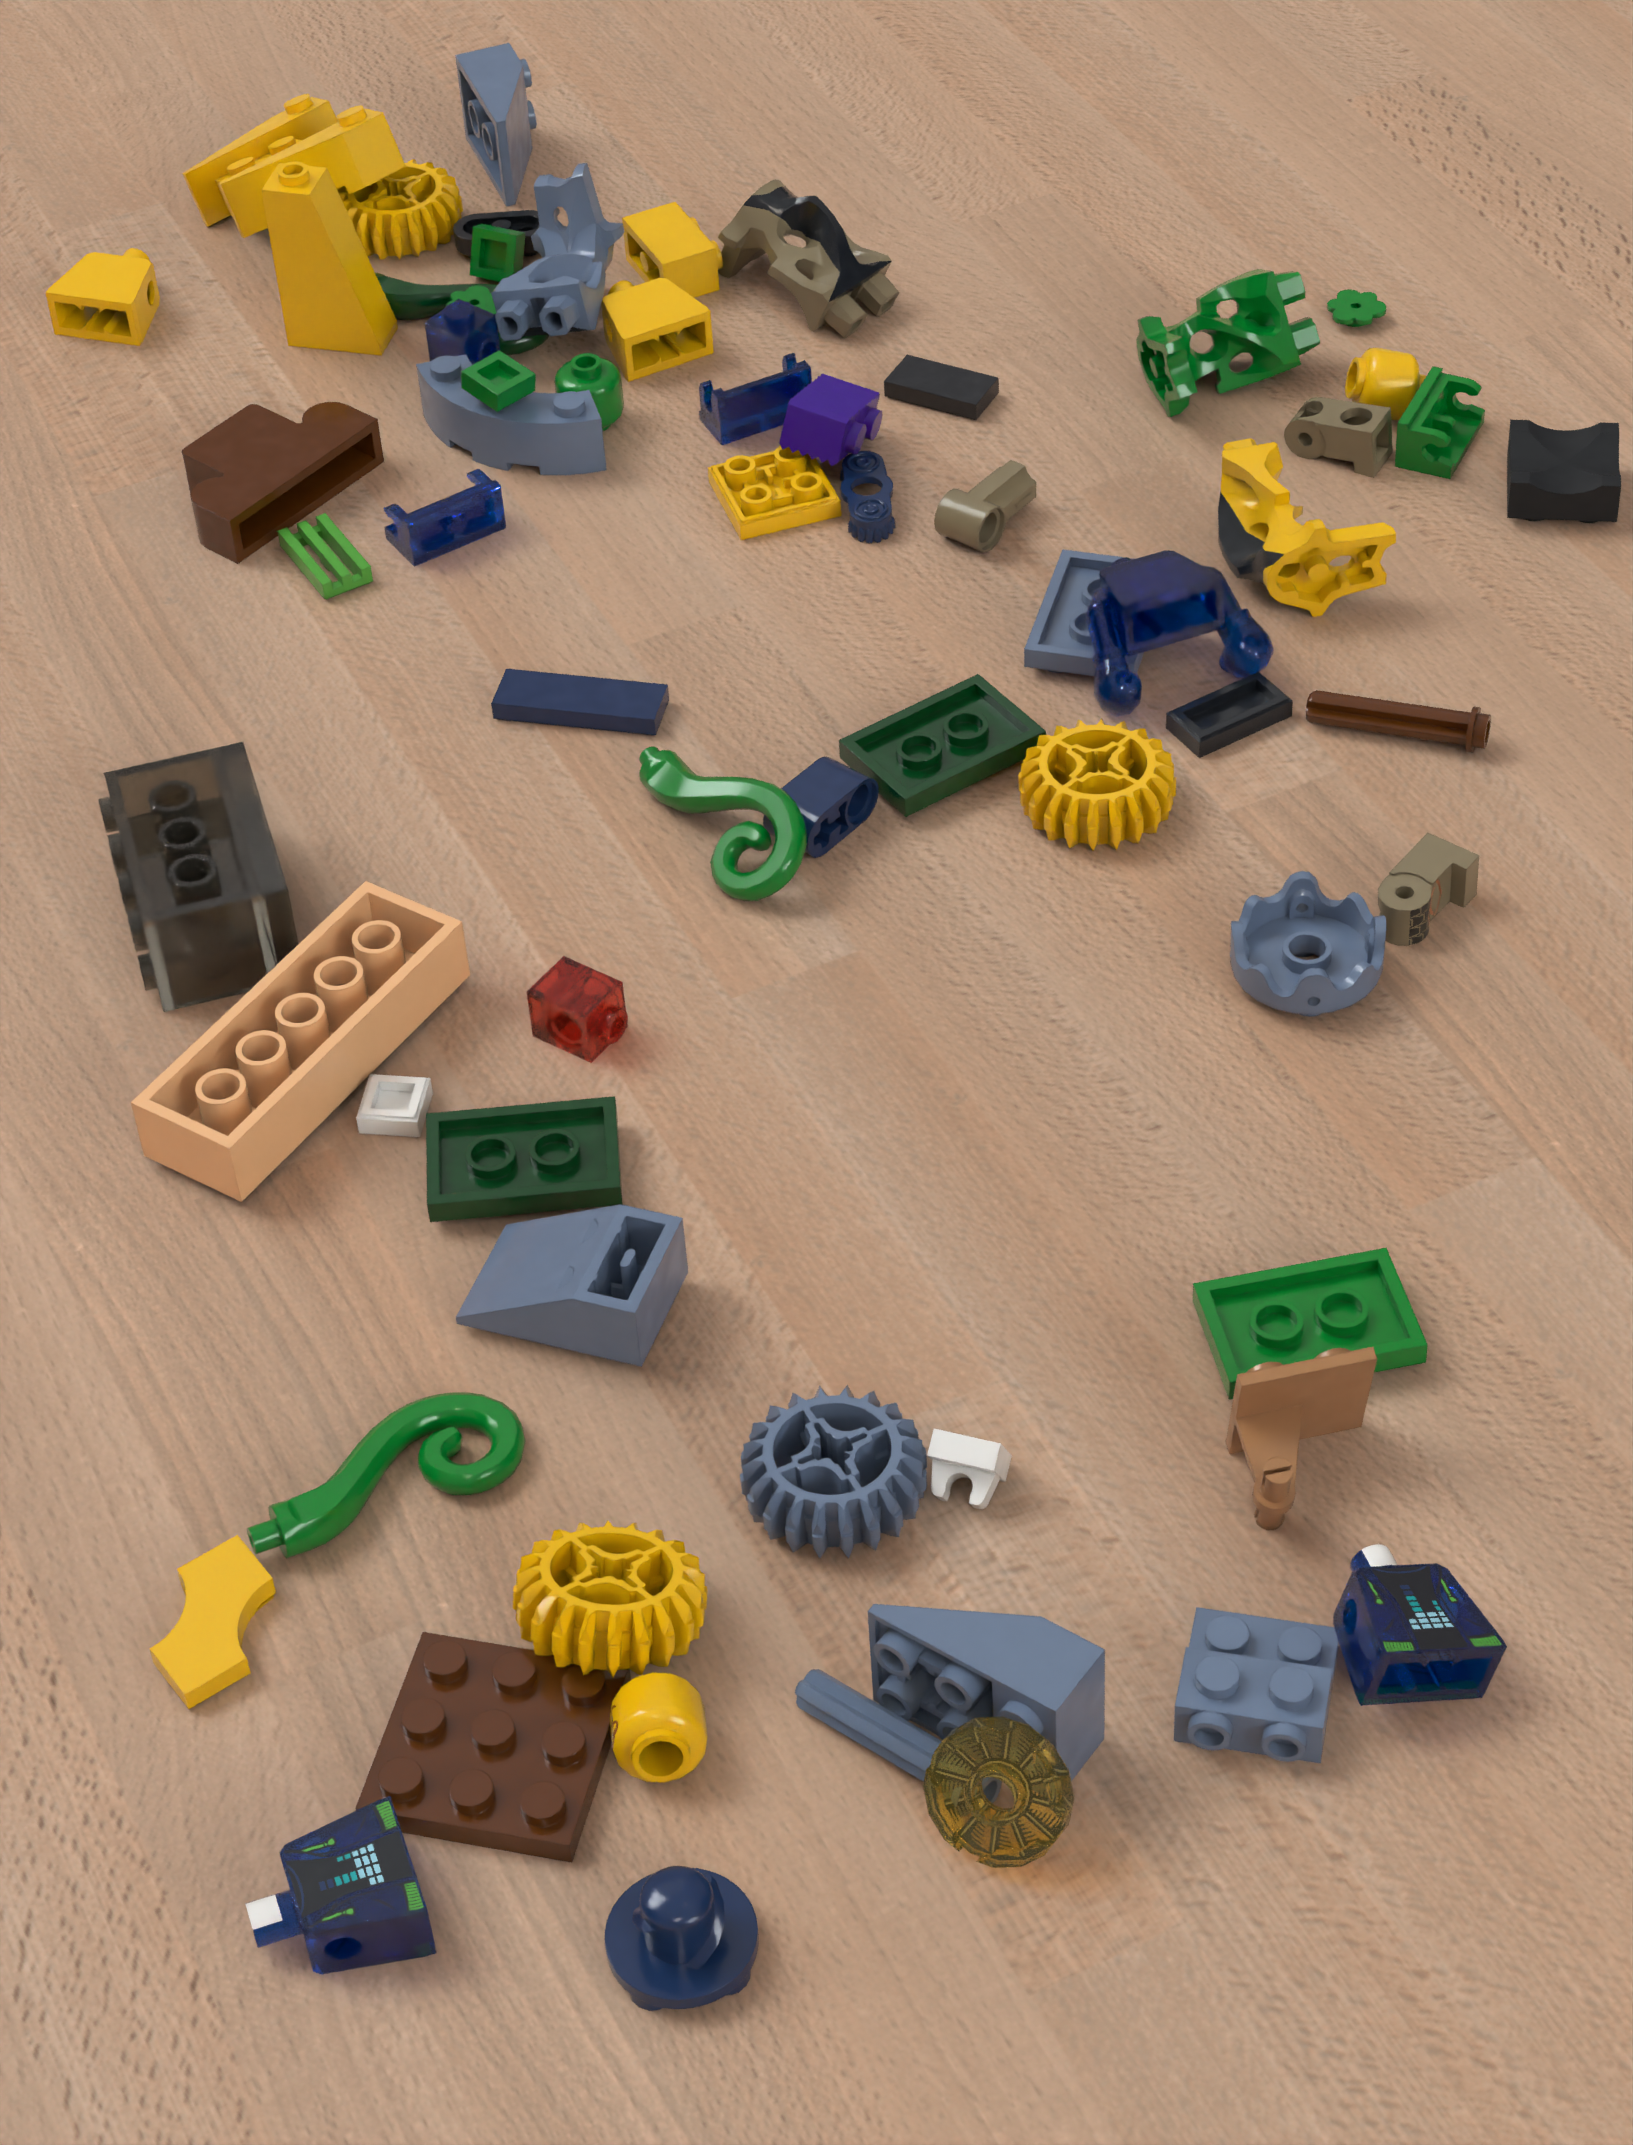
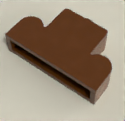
M324 402L310 407L303 414L302 423H296L260 405L250 404L182 449L200 543L205 548L237 564L276 538L278 530L286 527L289 529L384 462L378 419L340 402Z

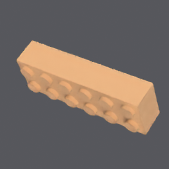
M365 881L131 1102L144 1156L242 1202L470 976L462 921Z

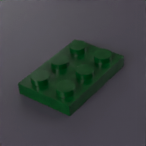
M977 674L840 739L839 754L840 759L850 768L874 779L878 784L879 794L907 817L1024 760L1027 748L1037 746L1039 735H1046V731L982 676Z
M615 1096L426 1113L427 1208L430 1222L623 1205Z

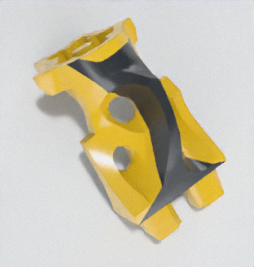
M1249 438L1227 442L1223 445L1221 491L1218 506V543L1226 563L1237 578L1264 584L1271 597L1279 603L1309 610L1312 617L1322 616L1329 605L1337 598L1386 584L1387 573L1380 561L1384 551L1396 543V532L1393 527L1381 522L1329 530L1321 519L1309 520L1304 525H1301L1295 519L1303 514V506H1292L1290 504V491L1277 481L1283 469L1278 444L1271 442L1257 445L1255 440ZM1351 556L1349 562L1342 566H1332L1329 564L1336 557Z

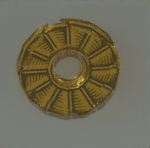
M1006 1717L974 1718L953 1729L934 1751L931 1764L926 1769L923 1783L928 1814L943 1839L958 1851L965 1848L969 1853L979 1856L980 1858L976 1862L993 1868L1022 1867L1045 1856L1068 1827L1074 1803L1069 1769L1054 1745L1031 1726ZM992 1777L1004 1782L1012 1792L1014 1806L1012 1808H1000L992 1804L983 1793V1778Z

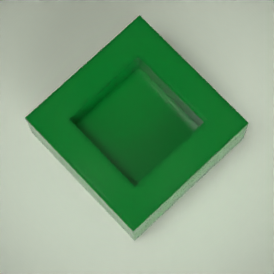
M486 224L473 226L469 275L500 282L502 279L510 277L523 269L525 233Z
M500 350L461 371V388L497 412L535 391L536 374Z

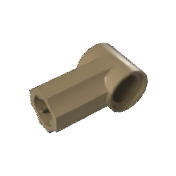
M1010 460L1004 466L997 468L969 492H964L960 489L948 491L937 507L934 519L935 530L943 536L978 551L988 552L999 542L1006 521L1036 498V481L1031 478L1024 465Z

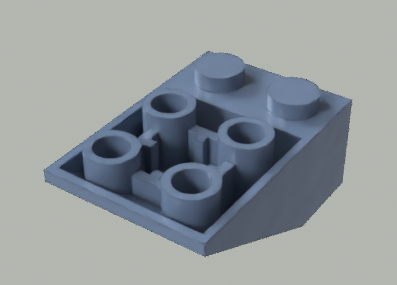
M619 1204L506 1224L456 1316L457 1324L642 1367L688 1274L683 1218Z
M873 1604L868 1610L873 1700L905 1720H910L940 1736L943 1742L946 1743L955 1730L974 1720L1003 1718L1031 1728L1052 1745L1067 1769L1069 1782H1071L1104 1740L1105 1649L1042 1616ZM981 1722L994 1755H1002L999 1752L1004 1751L998 1748H1003V1746L996 1743L1003 1744L1004 1742L994 1738L1002 1740L1004 1738L992 1734L1003 1736L1004 1734L990 1729L1003 1732L1005 1730L989 1726L997 1724ZM1015 1725L1011 1758L1018 1761L1017 1758L1022 1760L1018 1754L1024 1756L1021 1751L1026 1753L1020 1745L1029 1750L1021 1741L1031 1747L1021 1736L1026 1738L1031 1744L1033 1742L1022 1733H1026L1023 1729ZM965 1731L954 1736L971 1754L978 1758L985 1755V1752L979 1753L983 1750L982 1748L976 1750L981 1745L972 1746L979 1743V1740L968 1743L978 1737L964 1740L968 1736L975 1735V1732L961 1736L969 1732ZM1047 1745L1043 1747L1026 1767L1030 1775L1031 1772L1035 1775L1034 1768L1039 1773L1037 1765L1040 1771L1043 1772L1040 1762L1045 1771L1047 1769L1044 1761L1050 1770L1047 1758L1052 1768H1054L1050 1757L1052 1753ZM1003 1763L994 1764L1013 1783L1026 1788L1023 1777L1012 1766ZM1062 1776L1035 1783L1034 1788L1039 1791L1042 1788L1045 1794L1047 1787V1795H1049L1051 1786V1796H1053L1055 1785V1797H1057L1059 1784L1060 1795L1063 1793V1783L1064 1789H1066V1777Z

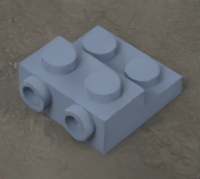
M1196 1607L1189 1647L1185 1649L1175 1702L1174 1741L1194 1744L1206 1750L1229 1749L1268 1755L1275 1760L1284 1762L1301 1760L1321 1763L1339 1650L1340 1628Z

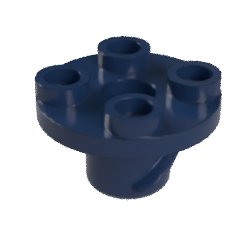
M670 1866L639 1880L619 1897L608 1916L604 1940L609 1967L619 1984L629 1993L632 2002L639 2008L656 2011L662 2008H696L715 2002L724 1996L739 1993L749 1982L751 1968L758 1951L759 1934L756 1914L750 1900L732 1881L704 1869Z

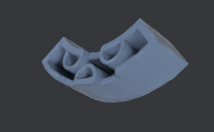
M466 354L455 357L440 356L430 362L416 364L423 416L428 426L448 447L451 448L457 444L471 451L473 461L505 471H509L513 464L539 466L540 475H575L607 470L601 417L589 390L563 393L532 392L497 412L461 388V371L472 365Z

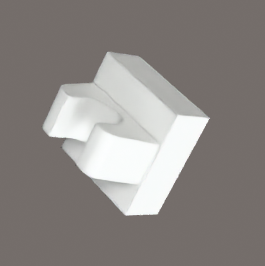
M934 1429L927 1454L932 1460L931 1491L938 1499L948 1501L952 1484L957 1479L969 1478L973 1484L969 1504L973 1508L984 1509L989 1504L998 1482L1006 1481L1012 1455L1001 1443Z

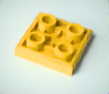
M779 446L775 451L750 457L743 455L734 456L727 459L725 463L708 467L709 483L740 540L842 516L841 500L816 458L811 459L809 454L802 456L799 450L792 453L789 447L782 449Z

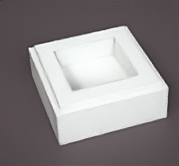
M370 1074L356 1117L359 1133L420 1137L433 1095L431 1078Z

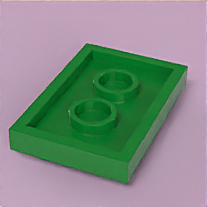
M1387 1248L1193 1283V1304L1229 1400L1233 1399L1237 1374L1246 1373L1254 1366L1266 1362H1280L1285 1365L1314 1359L1320 1353L1334 1348H1346L1354 1351L1373 1347L1377 1357L1374 1372L1426 1363L1428 1344Z

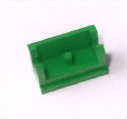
M1432 366L1398 421L1395 467L1451 479L1483 425L1485 418L1484 409L1473 404L1466 405L1461 403L1457 399L1456 393L1463 392L1469 396H1477L1482 387L1472 379L1442 373L1443 368Z

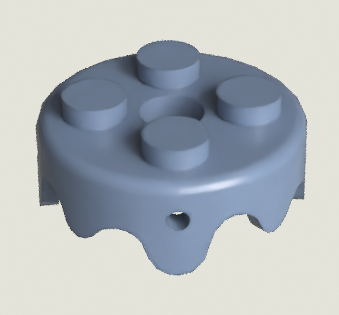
M1296 872L1289 876L1282 889L1275 895L1264 898L1258 895L1250 896L1243 906L1239 921H1231L1230 964L1234 977L1246 993L1258 1002L1273 1009L1312 1017L1350 1007L1365 998L1376 987L1383 972L1386 917L1384 915L1373 917L1365 900L1355 892L1350 893L1343 900L1329 899L1321 892L1316 877L1310 872ZM1314 954L1317 955V956H1319L1318 958L1312 959V960H1304V959L1297 958V957H1309V956H1312V955H1314Z

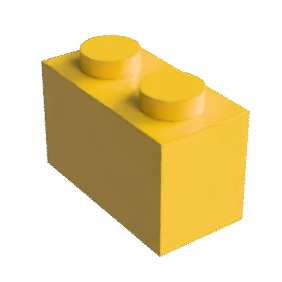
M676 202L622 217L625 231L626 260L645 282L657 278H667L694 298L720 290L718 269L723 267L720 248L714 240H709L700 230L696 219L689 217Z

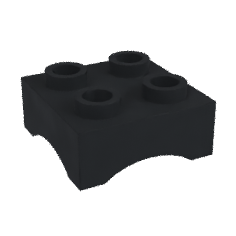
M1510 419L1507 451V518H1518L1528 521L1547 519L1575 520L1583 523H1596L1599 521L1617 522L1621 493L1619 423L1600 422L1584 429L1563 431L1545 428L1530 420Z

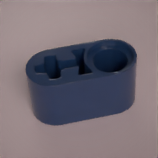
M827 756L816 760L781 788L792 797L803 815L807 832L805 853L815 858L826 854L866 821L875 808L879 794V787L874 779ZM764 815L763 826L770 835L775 837L774 827L771 821Z

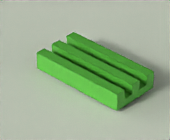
M326 513L316 516V526L312 527L306 520L297 523L298 532L292 534L287 527L277 531L281 548L324 599L327 600L373 582L371 566ZM309 545L318 555L323 566L328 571H331L338 581L332 583L331 579L303 546Z

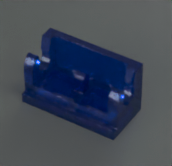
M791 353L783 356V372L723 391L722 388L713 390L711 380L700 383V421L721 445L782 426L790 399L797 395L798 392L800 393L801 389L803 390L804 387L811 384L812 374L809 364L805 360L797 363L795 354Z
M476 469L467 473L468 479L475 486L407 514L395 503L384 507V512L394 521V523L384 527L386 539L415 567L506 528L501 485L496 480L492 481L480 469Z

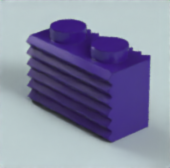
M822 373L814 382L811 381V384H808L803 390L801 389L800 393L798 392L797 395L790 399L779 441L781 448L789 447L792 453L799 450L802 456L809 454L811 459L819 457L821 463L828 460L831 466L837 464L849 453L858 454L865 439L873 441L879 431L883 416L882 410L877 409L880 397L879 392Z

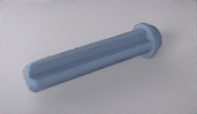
M812 1669L807 1673L804 1680L799 1681L795 1694L797 1695L796 1704L800 1709L937 1789L934 1775L939 1751L945 1742L822 1670ZM952 1750L944 1760L945 1754L939 1764L940 1766L972 1774L975 1769L971 1768L972 1764L967 1767L968 1761L962 1765L965 1758L957 1764L962 1757L961 1755L953 1763L959 1753H956L948 1762L955 1750ZM979 1757L977 1759L979 1761H982L986 1757ZM994 1764L985 1768L979 1781L982 1796L992 1806L1002 1785V1777L995 1772ZM947 1777L944 1780L943 1791L941 1781V1792L948 1797L953 1796L958 1805L962 1793L972 1791L971 1783L968 1785V1781L965 1784L964 1781H961V1785H959V1779L955 1788V1778H953L952 1790L951 1778H949L947 1791ZM971 1800L973 1806H971L969 1801L967 1802L969 1809L964 1802L965 1812L960 1803L963 1814H968L971 1811L976 1812L980 1807L976 1800L975 1803ZM956 1805L958 1812L961 1813L958 1805Z

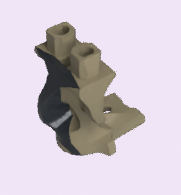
M772 180L751 195L734 219L718 236L724 244L721 251L723 267L718 269V273L724 277L731 278L749 262L766 253L771 263L767 274L782 283L796 297L805 314L809 329L813 332L828 323L845 339L863 325L868 315L857 303L862 301L879 317L893 306L900 293L885 276L892 262L888 255L862 248L855 244L846 235L834 214L817 196L797 197L779 180ZM789 235L800 237L806 241V246L801 248L788 244L784 237Z

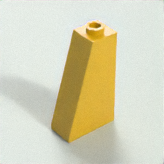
M302 162L279 163L261 191L288 346L382 356L398 329L397 319L328 169L325 167L307 166Z

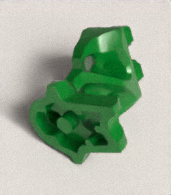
M1263 269L1248 271L1210 289L1196 298L1197 312L1173 326L1164 327L1161 317L1145 316L1137 320L1139 335L1136 343L1140 365L1151 391L1164 407L1168 417L1180 414L1189 406L1190 395L1198 392L1195 381L1214 370L1217 377L1215 388L1217 393L1221 394L1267 379L1301 365L1299 355L1320 344L1318 331L1312 318L1305 317L1289 323L1285 312V305L1306 298V291L1299 272L1290 271L1274 274V271ZM1222 301H1235L1237 312L1230 318H1221L1217 313V305ZM1197 332L1207 333L1211 336L1213 345L1202 354L1195 352L1190 347L1191 337ZM1241 353H1249L1253 357L1252 364L1246 370L1236 373L1230 369L1229 364L1233 358Z

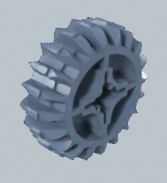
M819 1385L814 1398L805 1400L792 1393L788 1409L770 1405L766 1422L753 1423L752 1432L749 1435L750 1442L743 1444V1452L741 1453L743 1472L740 1474L742 1494L746 1496L748 1509L751 1515H753L754 1522L764 1523V1529L768 1532L770 1540L786 1536V1542L789 1543L792 1552L797 1551L807 1543L812 1544L819 1558L822 1557L828 1547H840L849 1558L854 1544L863 1542L876 1551L881 1540L880 1533L899 1537L901 1527H903V1520L916 1518L919 1499L924 1498V1491L927 1489V1454L925 1447L922 1445V1440L918 1437L914 1421L902 1418V1413H900L897 1403L880 1407V1401L877 1399L874 1391L861 1399L854 1398L848 1385L840 1395L827 1396Z

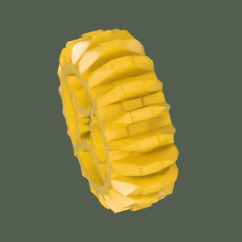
M412 159L405 163L406 167L366 188L348 194L347 189L343 188L337 191L367 256L378 254L380 260L388 256H397L400 260L404 255L413 254L419 257L421 251H436L437 244L450 242L451 235H454V224L462 218L461 213L463 212L462 197L460 196L458 186H456L455 177L449 176L444 168H434L431 162L420 165L417 164L415 159Z
M1101 718L1098 724L1086 725L1078 719L1075 728L1068 729L1063 726H1056L1053 736L1039 735L1037 746L1027 748L1026 757L1023 763H1021V772L1018 774V787L1024 815L1029 816L1033 829L1046 830L1049 841L1065 838L1069 848L1074 847L1078 843L1089 844L1092 851H1094L1098 844H1109L1117 850L1120 841L1127 840L1139 844L1142 833H1157L1158 824L1168 820L1169 811L1173 805V797L1176 796V777H1174V764L1171 760V753L1163 750L1161 739H1148L1145 728L1130 731L1125 721L1120 722L1116 726L1105 725Z
M607 1520L604 1527L591 1528L585 1523H579L575 1532L570 1533L558 1529L553 1531L551 1541H535L532 1553L521 1557L520 1569H518L516 1574V1585L513 1586V1609L516 1610V1621L520 1626L521 1639L533 1642L536 1655H553L556 1667L576 1664L581 1667L583 1675H587L593 1669L607 1670L612 1677H614L617 1670L630 1669L636 1674L642 1675L647 1664L668 1667L672 1655L681 1656L688 1654L690 1642L699 1638L700 1628L704 1624L708 1589L705 1586V1574L699 1569V1558L685 1552L684 1542L678 1540L665 1541L662 1530L656 1529L646 1533L639 1531L636 1523H632L627 1528L613 1527Z

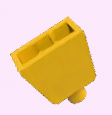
M136 248L126 250L122 256L98 252L86 254L45 292L55 335L135 346L142 344L160 303L153 263L143 251Z
M657 278L635 286L629 281L622 280L615 283L610 288L608 295H605L602 299L601 307L606 343L624 378L628 382L714 353L710 310L667 278Z

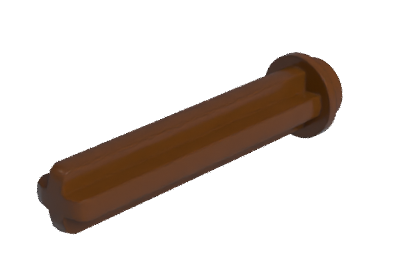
M1318 690L1309 694L1306 703V720L1310 723L1465 745L1466 752L1473 753L1475 748H1486L1491 728V715L1481 713V708L1476 706L1472 708L1471 712Z

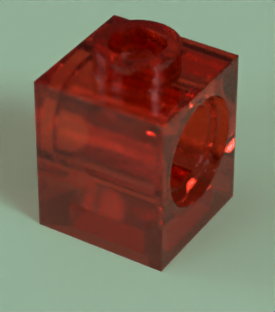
M563 956L527 991L533 1037L590 1063L610 1044L616 1043L628 1027L623 982L568 957Z

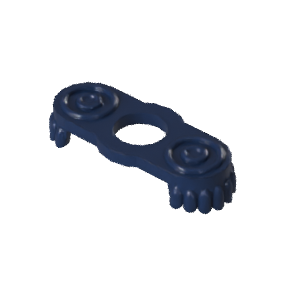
M859 451L856 455L849 454L843 459L840 471V481H842L840 488L841 497L848 504L850 516L848 532L852 533L853 538L858 537L860 542L866 540L868 544H871L874 540L876 543H879L882 538L888 539L889 534H893V529L896 528L891 505L893 482L887 476L884 460L879 454L871 451ZM864 483L876 484L882 488L873 495H859L852 491L854 487Z

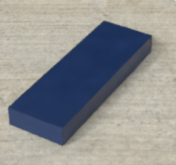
M506 669L491 706L493 719L656 735L669 702V691L667 684Z

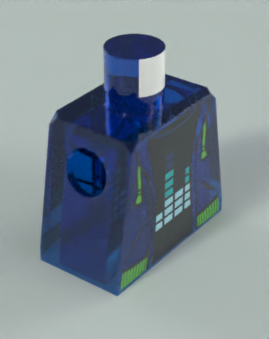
M1380 1544L1371 1545L1360 1550L1351 1560L1350 1568L1352 1573L1333 1615V1626L1360 1706L1483 1698L1507 1646L1446 1567L1437 1563L1397 1565L1389 1548Z
M390 1796L377 1800L285 1844L279 1851L289 1890L245 1903L258 1948L302 1934L312 1970L319 1974L421 1958L437 1953L428 1910Z

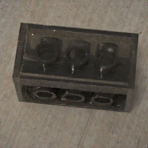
M239 742L105 772L104 776L109 796L99 798L98 802L106 833L118 831V833L107 835L125 912L128 915L127 918L135 951L148 950L147 954L137 956L145 990L158 989L163 1012L247 993L299 943L288 888L244 743Z

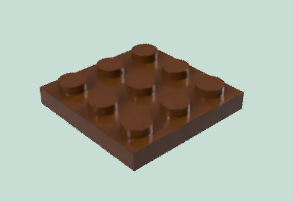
M422 1632L355 1808L359 1825H361L366 1813L367 1817L363 1826L381 1829L372 1808L389 1801L397 1824V1828L390 1831H399L401 1833L572 1863L612 1744L610 1727L612 1701L620 1688L631 1681L630 1669L617 1670L614 1677L607 1670L593 1669L587 1675H583L581 1667L576 1664L556 1667L553 1655L540 1656L530 1649Z

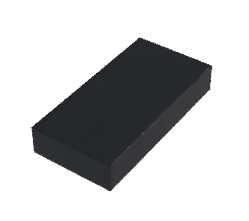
M908 354L884 380V394L888 398L973 420L979 418L999 393L998 377Z
M1256 672L1167 712L1166 729L1197 757L1201 758L1291 717L1293 700L1260 672Z

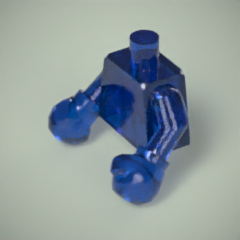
M1164 550L1136 559L1120 558L1111 566L1103 568L1099 573L1100 589H1097L1092 594L1086 612V623L1095 653L1092 658L1095 669L1093 682L1094 697L1103 711L1116 717L1129 715L1140 704L1142 683L1138 673L1130 670L1126 655L1129 657L1217 631L1224 645L1219 658L1221 669L1232 673L1236 678L1243 679L1256 672H1262L1268 665L1274 653L1270 636L1252 618L1248 609L1241 608L1224 575L1218 569L1200 565L1175 551Z

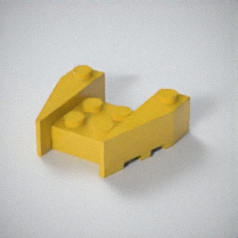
M303 94L288 100L283 105L285 111L269 118L182 173L205 226L209 227L231 215L242 238L267 229L268 225L261 190L279 163L302 162L307 166L325 167L328 169L336 189H347L348 194L366 188L406 167L384 113L364 109L360 105L344 110L335 116L328 100L310 97L309 94Z

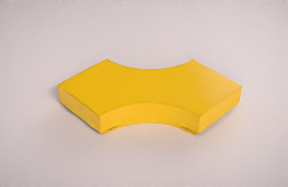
M238 1535L177 1568L180 1583L186 1596L183 1612L171 1632L150 1648L154 1665L188 1709L251 1674L247 1657L242 1651L244 1632L254 1614L272 1600L276 1594L273 1578Z

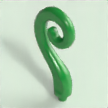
M654 746L642 751L639 757V761L642 764L639 772L640 781L651 795L661 803L677 811L689 814L728 810H754L763 813L771 821L775 831L773 850L767 860L751 872L741 873L738 871L739 857L749 848L756 851L768 850L772 840L767 829L761 824L746 821L729 828L721 836L714 848L710 863L712 876L723 892L743 901H758L775 894L794 877L802 863L807 846V832L800 809L786 791L774 784L753 778L698 776L684 763L676 752L671 750L660 751Z
M466 1392L443 1393L406 1404L374 1426L325 1483L298 1496L269 1505L270 1520L247 1528L253 1552L258 1554L280 1547L281 1552L287 1559L322 1546L338 1536L358 1516L395 1458L411 1443L429 1434L431 1435L423 1441L418 1453V1467L429 1484L450 1495H472L490 1490L514 1474L521 1463L525 1446L522 1424L516 1413L507 1405L482 1394ZM456 1428L476 1430L483 1433L491 1442L490 1451L473 1463L457 1464L449 1459L455 1456L462 1447V1435Z

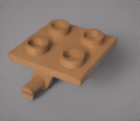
M1373 1347L1354 1351L1346 1348H1334L1320 1353L1314 1359L1285 1365L1280 1362H1266L1254 1366L1246 1373L1237 1374L1226 1445L1229 1454L1243 1451L1245 1453L1255 1483L1252 1492L1253 1502L1256 1506L1254 1518L1258 1517L1256 1523L1261 1528L1266 1530L1279 1528L1284 1522V1513H1287L1293 1506L1296 1495L1295 1480L1299 1440L1362 1426L1377 1362Z

